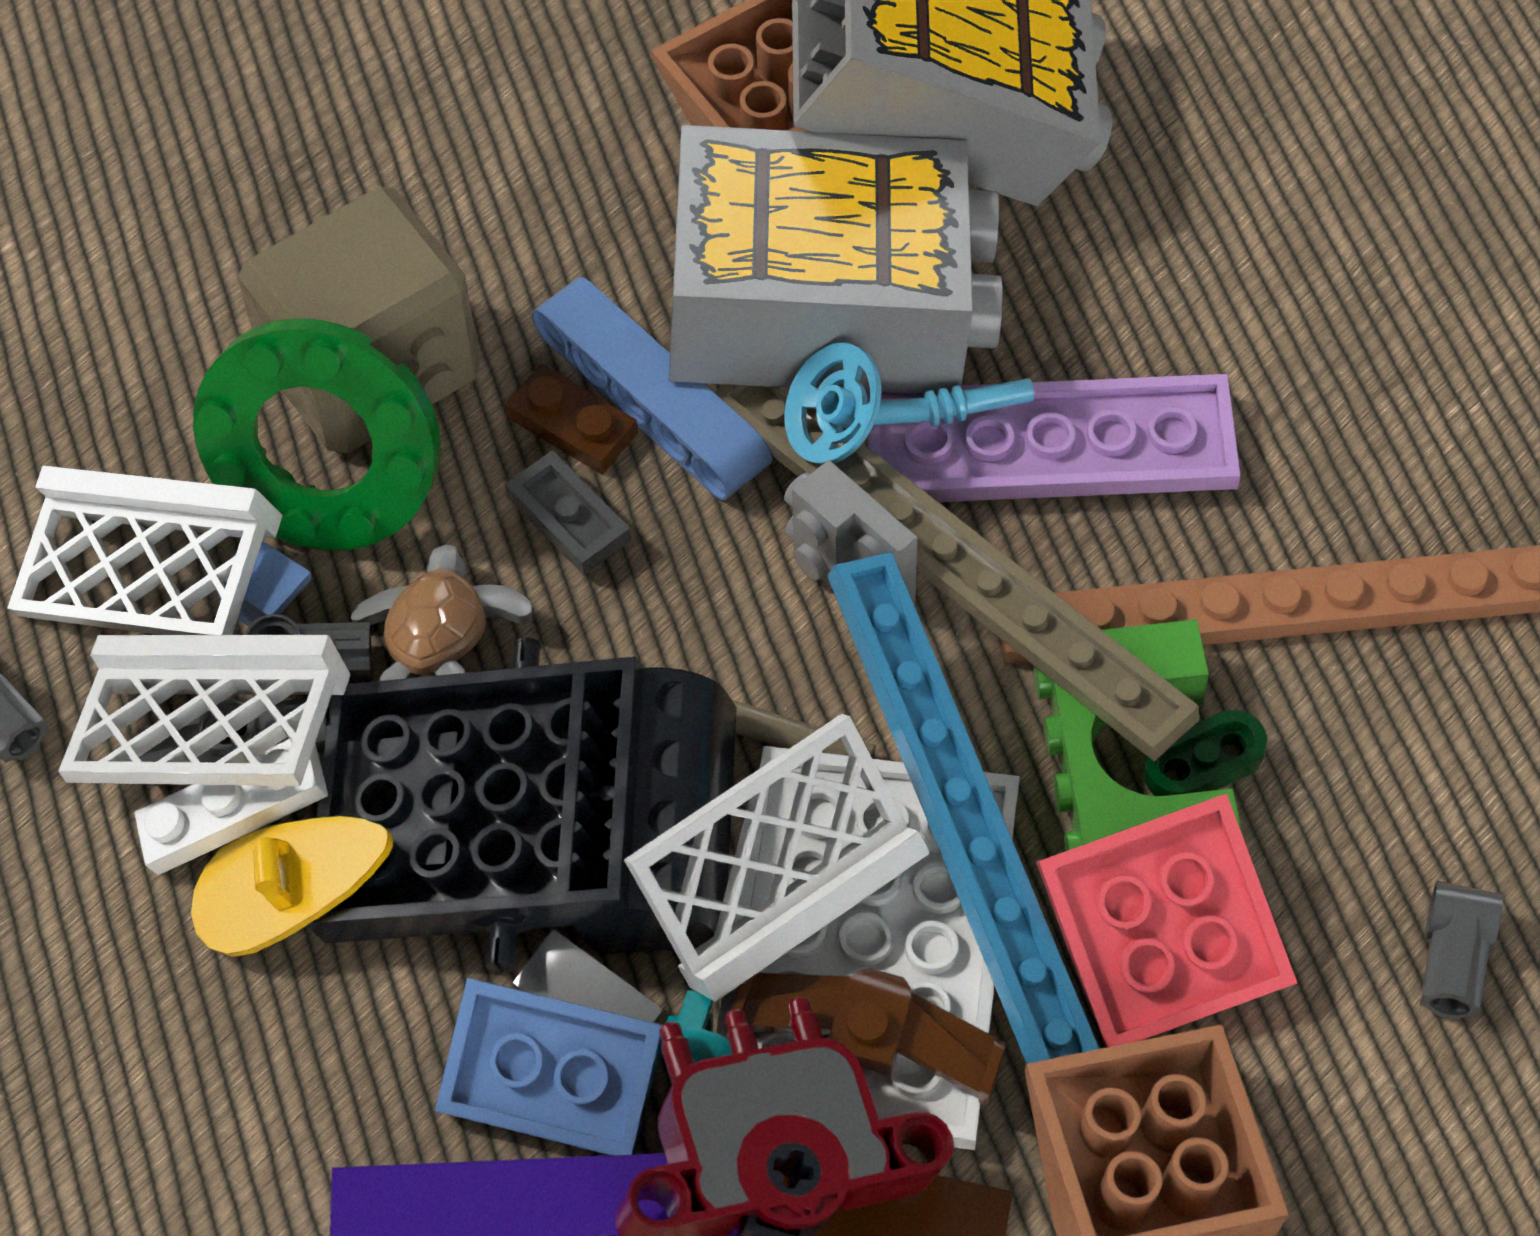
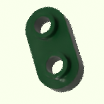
M1240 710L1222 711L1193 725L1157 760L1153 761L1148 756L1146 757L1144 768L1146 786L1154 796H1170L1218 790L1249 776L1260 767L1267 745L1266 731L1257 718ZM1235 745L1243 753L1236 756L1229 755L1222 750V747ZM1171 770H1178L1183 772L1187 778L1182 781H1175L1168 778L1165 773Z

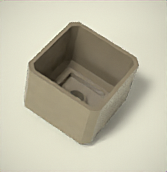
M379 186L248 259L237 276L251 329L268 322L293 318L324 320L347 326L372 338L369 345L388 357L398 367L404 363L422 385L431 404L436 403L476 379L480 359L465 274L395 188ZM302 386L282 390L328 451L350 453L372 440L364 420L346 401L326 390Z

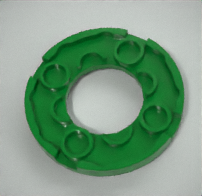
M306 318L282 319L254 327L233 340L217 357L205 374L196 395L193 411L195 444L200 460L212 484L256 489L283 515L276 538L295 546L319 550L337 551L366 547L380 542L402 529L414 517L434 484L440 462L441 440L437 418L430 399L414 374L404 363L398 367L388 357L369 345L372 338L344 325ZM300 386L326 390L346 401L364 420L372 439V463L366 475L348 487L330 491L316 489L315 485L304 487L298 484L290 472L281 466L272 464L267 459L266 448L262 447L258 439V414L264 402L279 391Z

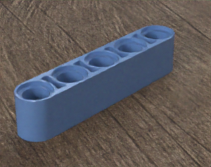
M576 278L532 311L533 323L544 341L619 410L636 419L638 427L716 498L721 500L728 499L772 464L771 451L761 435L704 383L669 382L670 353L586 278Z

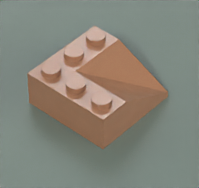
M745 0L651 50L653 61L691 125L810 132L793 126L792 0Z
M1222 1024L1026 1064L1024 1070L1050 1211L1057 1236H1276L1289 1216Z

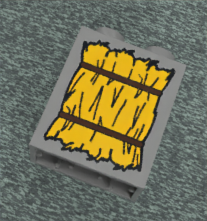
M792 0L793 126L810 132L967 140L968 181L970 185L989 191H998V194L1037 207L1075 169L1082 172L1092 169L1106 150L1112 130V115L1106 105L1098 103L1096 64L1103 50L1106 27L1104 19L1100 15L1092 13L1091 0Z
M681 125L669 382L791 387L799 369L815 352L830 344L849 343L862 348L872 357L880 374L881 392L925 395V391L933 390L935 395H938V390L941 388H947L948 392L951 393L952 386L960 385L961 387L967 347L997 349L1002 318L1001 276L972 274L971 262H994L998 238L999 196L998 191L969 189L967 140ZM843 363L837 364L825 372L815 386L819 388L829 375L836 371L844 370ZM863 370L859 382L862 383L866 392H870L869 381ZM842 383V384H840V385H838V386L844 388V383Z

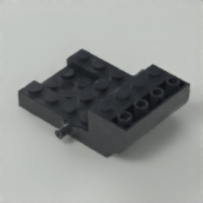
M525 637V642L522 638L514 641L513 668L347 684L344 695H331L322 767L328 796L319 800L317 818L344 816L361 818L379 824L392 834L393 847L380 867L361 887L326 914L308 924L307 927L324 943L485 932L490 934L486 968L498 973H503V968L507 972L515 970L517 934L531 928L573 925L599 955L674 950L624 859L733 787L736 705L720 684L706 676L674 668H644L636 656L539 666L542 643L537 639ZM385 791H397L396 802L389 811L381 815H371L373 801ZM727 814L713 824L707 850L729 854L731 815ZM695 836L685 842L684 845L693 846ZM672 851L649 867L661 889L681 892L690 855ZM705 858L695 896L723 902L728 885L729 864ZM667 900L675 913L678 902ZM692 906L686 935L694 948H698L714 937L721 911Z

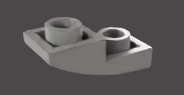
M551 929L513 981L515 985L527 992L654 1022L663 1010L554 929Z

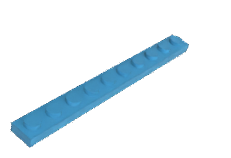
M892 552L834 565L827 577L1026 1064L1099 1049Z

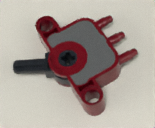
M804 996L793 998L788 1004L792 1018L790 1024L796 1039L795 1042L759 1049L753 1027L748 1024L745 1012L741 1009H734L727 1012L724 1017L728 1030L726 1036L732 1054L705 1059L696 1063L694 1062L688 1039L683 1035L681 1025L675 1021L668 1022L661 1026L659 1032L663 1042L661 1049L672 1086L662 1103L658 1115L659 1135L668 1164L642 1171L632 1181L618 1207L615 1216L616 1229L620 1236H730L735 1227L739 1229L737 1236H817L830 1222L838 1208L844 1211L908 1197L925 1191L950 1160L954 1149L953 1135L946 1123L938 1116L927 1112H913L879 1120L863 1069L855 1054L842 1043L823 1037L817 1015L812 1012L809 999ZM902 1144L917 1147L923 1152L927 1163L913 1161L906 1155ZM784 1176L789 1178L788 1187L783 1185ZM652 1200L659 1203L665 1209L668 1219L654 1220L648 1218L641 1211L638 1201Z

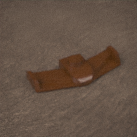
M872 968L860 970L852 976L758 972L738 987L731 1010H743L748 1024L753 1027L754 1032L793 1033L790 1024L792 1018L788 1004L793 998L804 996L809 999L812 1012L817 1015L822 1034L829 1035L828 1039L846 1046L855 1054L862 1068L891 1076L897 1054H900L979 1098L978 1102L990 1105L1007 1043L911 991L904 977Z

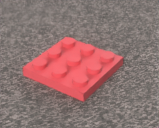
M1227 793L1036 862L1104 1048L1141 1041L1297 984Z

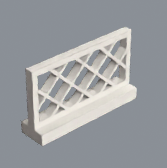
M42 466L35 488L45 496V500L7 609L19 617L158 635H233L263 537L276 538L283 515L260 492L253 488ZM61 517L78 519L84 531L57 549L53 539ZM121 524L131 525L137 537L109 555L101 538ZM174 530L184 531L190 543L165 561H162L154 544ZM228 536L240 537L241 540L236 555L216 568L207 551ZM92 545L101 562L74 580L66 563ZM145 551L154 568L127 587L118 570ZM199 557L208 575L180 594L171 576ZM57 570L65 587L44 602L34 601L33 598L38 583ZM107 577H110L118 594L98 608H89L82 595ZM163 583L172 600L151 615L141 614L135 601ZM217 589L222 599L214 623L195 621L189 608ZM180 615L182 619H176V617Z
M98 635L90 656L99 670L58 772L66 783L301 786L331 695H344L351 674L329 635ZM113 692L115 694H140V696L111 715L106 713ZM175 694L198 695L167 716L158 706ZM231 695H256L225 717L216 706ZM290 695H309L307 702L284 717L275 707L276 704ZM152 710L159 721L127 742L120 730ZM207 711H210L217 722L185 742L178 733V730ZM268 711L276 722L244 743L236 731ZM113 735L121 745V747L99 761H86L90 750ZM169 736L179 746L157 762H142L139 759V756ZM228 736L237 747L215 763H203L197 759L198 756ZM286 737L292 742L285 763H259L256 757Z
M840 714L624 859L681 960L682 963L678 965V968L691 989L716 1002L930 854L919 831L908 827L851 717ZM838 739H841L849 754L842 783L816 777L822 750ZM803 764L801 773L792 771ZM860 776L866 788L857 786ZM780 778L799 781L789 819L762 813L768 786ZM813 785L840 791L831 828L804 823ZM855 794L872 798L883 818L882 822L863 835L845 832ZM749 800L747 809L738 808ZM727 814L745 818L735 856L707 850L713 824ZM759 821L787 827L777 865L750 859ZM801 831L828 837L822 863L809 872L792 868ZM695 836L693 846L684 845L685 842ZM843 840L851 842L841 849ZM672 851L690 855L681 892L661 889L649 868ZM705 858L733 864L723 902L695 896ZM747 868L775 874L768 900L756 908L738 905ZM790 877L797 878L796 881L788 885ZM667 900L678 902L675 913ZM692 906L721 911L714 937L694 949L686 935ZM735 914L743 915L742 918L734 922Z

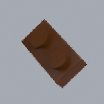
M542 363L505 403L506 417L601 475L605 473L638 434L636 419Z

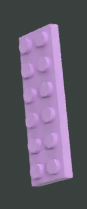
M1228 374L1032 382L1035 396L1034 402L967 414L966 421L958 422L957 418L954 417L951 424H945L940 419L939 426L932 427L929 421L873 425L867 436L868 448L937 502L1238 489L1240 481ZM994 384L962 385L961 389L968 390ZM866 392L867 401H870V392ZM881 392V400L924 398L925 396L922 394Z

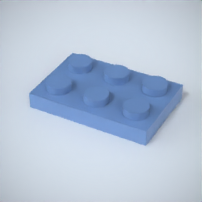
M467 978L435 1111L608 1155H635L662 1046L659 1030L663 1024L474 978Z

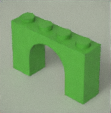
M1197 619L1102 630L1194 703L1203 705L1209 673ZM1034 666V681L1038 700L1049 699L1052 716L1044 717V737L1047 753L1049 756L1059 755L1062 771L1060 774H1054L1056 805L1059 813L1069 812L1072 831L1064 833L1065 851L1226 793L1241 830L1233 788L1170 796H1150L1131 791L1114 781L1100 766L1092 747L1098 734L1108 724Z

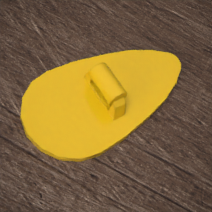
M336 816L276 824L250 832L221 847L205 865L194 888L191 916L196 934L208 948L230 957L254 954L289 937L326 914L361 887L390 854L393 847L392 834L383 826L365 819Z

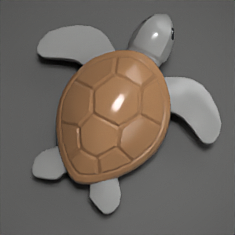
M443 545L433 550L425 574L418 577L407 587L390 588L361 602L352 611L351 619L352 622H370V625L385 621L384 638L390 656L396 662L380 676V681L416 678L417 674L424 675L435 672L436 676L465 673L464 668L457 660L466 655L478 643L486 626V617L528 624L533 616L530 600L516 590L503 585L471 586L464 579L465 564L457 547Z

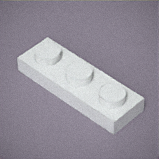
M288 739L275 745L256 757L259 763H285L292 742ZM316 743L301 786L190 785L135 811L145 866L157 875L163 874L327 797L328 792Z

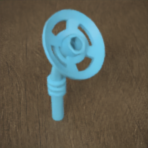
M834 343L815 352L799 369L787 395L784 421L786 434L794 451L807 461L823 465L827 460L837 463L854 453L865 441L873 425L929 421L931 426L935 427L939 426L940 419L945 424L953 423L954 417L957 418L958 422L966 421L967 414L1034 402L1035 396L1032 381L1030 378L968 390H962L960 385L952 386L951 393L948 392L947 388L939 389L938 395H935L934 391L930 390L925 391L924 398L881 400L880 374L872 357L865 350L855 345ZM843 363L844 370H839L829 375L819 388L815 386L825 372L833 366ZM863 370L867 375L870 385V401H867L866 390L862 383L859 382ZM844 383V388H842V387H840V386H838V385ZM807 408L816 409L818 425L824 432L815 443L812 441L807 428ZM848 441L843 446L836 448L837 444Z

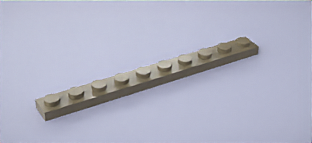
M723 384L714 392L761 435L768 445L772 456L797 476L806 472L811 474L821 466L800 457L788 440L784 414L790 387ZM807 408V428L812 441L815 443L824 432L818 425L816 409ZM848 441L837 444L836 448L843 446ZM862 443L854 453L844 460L833 463L917 536L916 571L1150 759L1153 761L1157 760L1200 720L1199 706L865 444Z

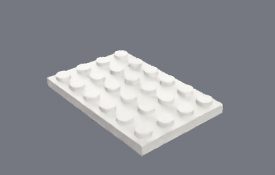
M763 746L760 768L788 749ZM822 753L816 777L842 783L849 756ZM873 759L908 827L919 831L930 854L759 972L852 976L860 970L872 968L904 977L911 991L989 1033L995 986L903 762ZM803 764L792 771L801 773ZM984 772L1012 839L1020 776ZM860 776L857 786L866 788ZM780 778L768 786L762 813L789 819L799 781ZM813 785L804 823L831 828L840 791ZM855 794L845 832L863 835L883 821L872 798ZM759 821L750 859L777 865L787 827ZM801 831L792 868L809 872L822 863L828 837ZM843 840L841 849L851 842ZM747 868L738 905L756 908L768 900L775 874ZM790 877L788 885L796 881L797 878ZM736 914L734 922L742 918L743 915ZM738 987L723 996L721 1000L716 1033L727 1038L726 1033L728 1030L724 1017L731 1010ZM754 1032L759 1049L796 1041L794 1033ZM897 1054L891 1076L862 1068L879 1120L913 1112H927L938 1116L947 1124L953 1135L954 1148L975 1150L980 1112L978 1097L900 1054Z

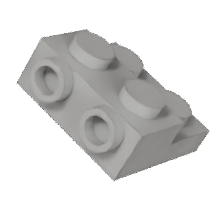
M827 460L813 473L806 472L798 476L787 488L784 501L793 508V516L786 525L785 533L794 541L793 556L799 568L811 579L818 580L821 578L831 587L827 576L834 565L892 552L914 603L916 597L917 536L830 460Z

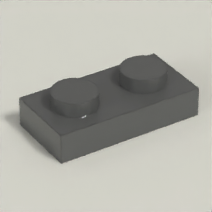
M553 450L505 484L507 498L583 575H586L631 541L630 527Z

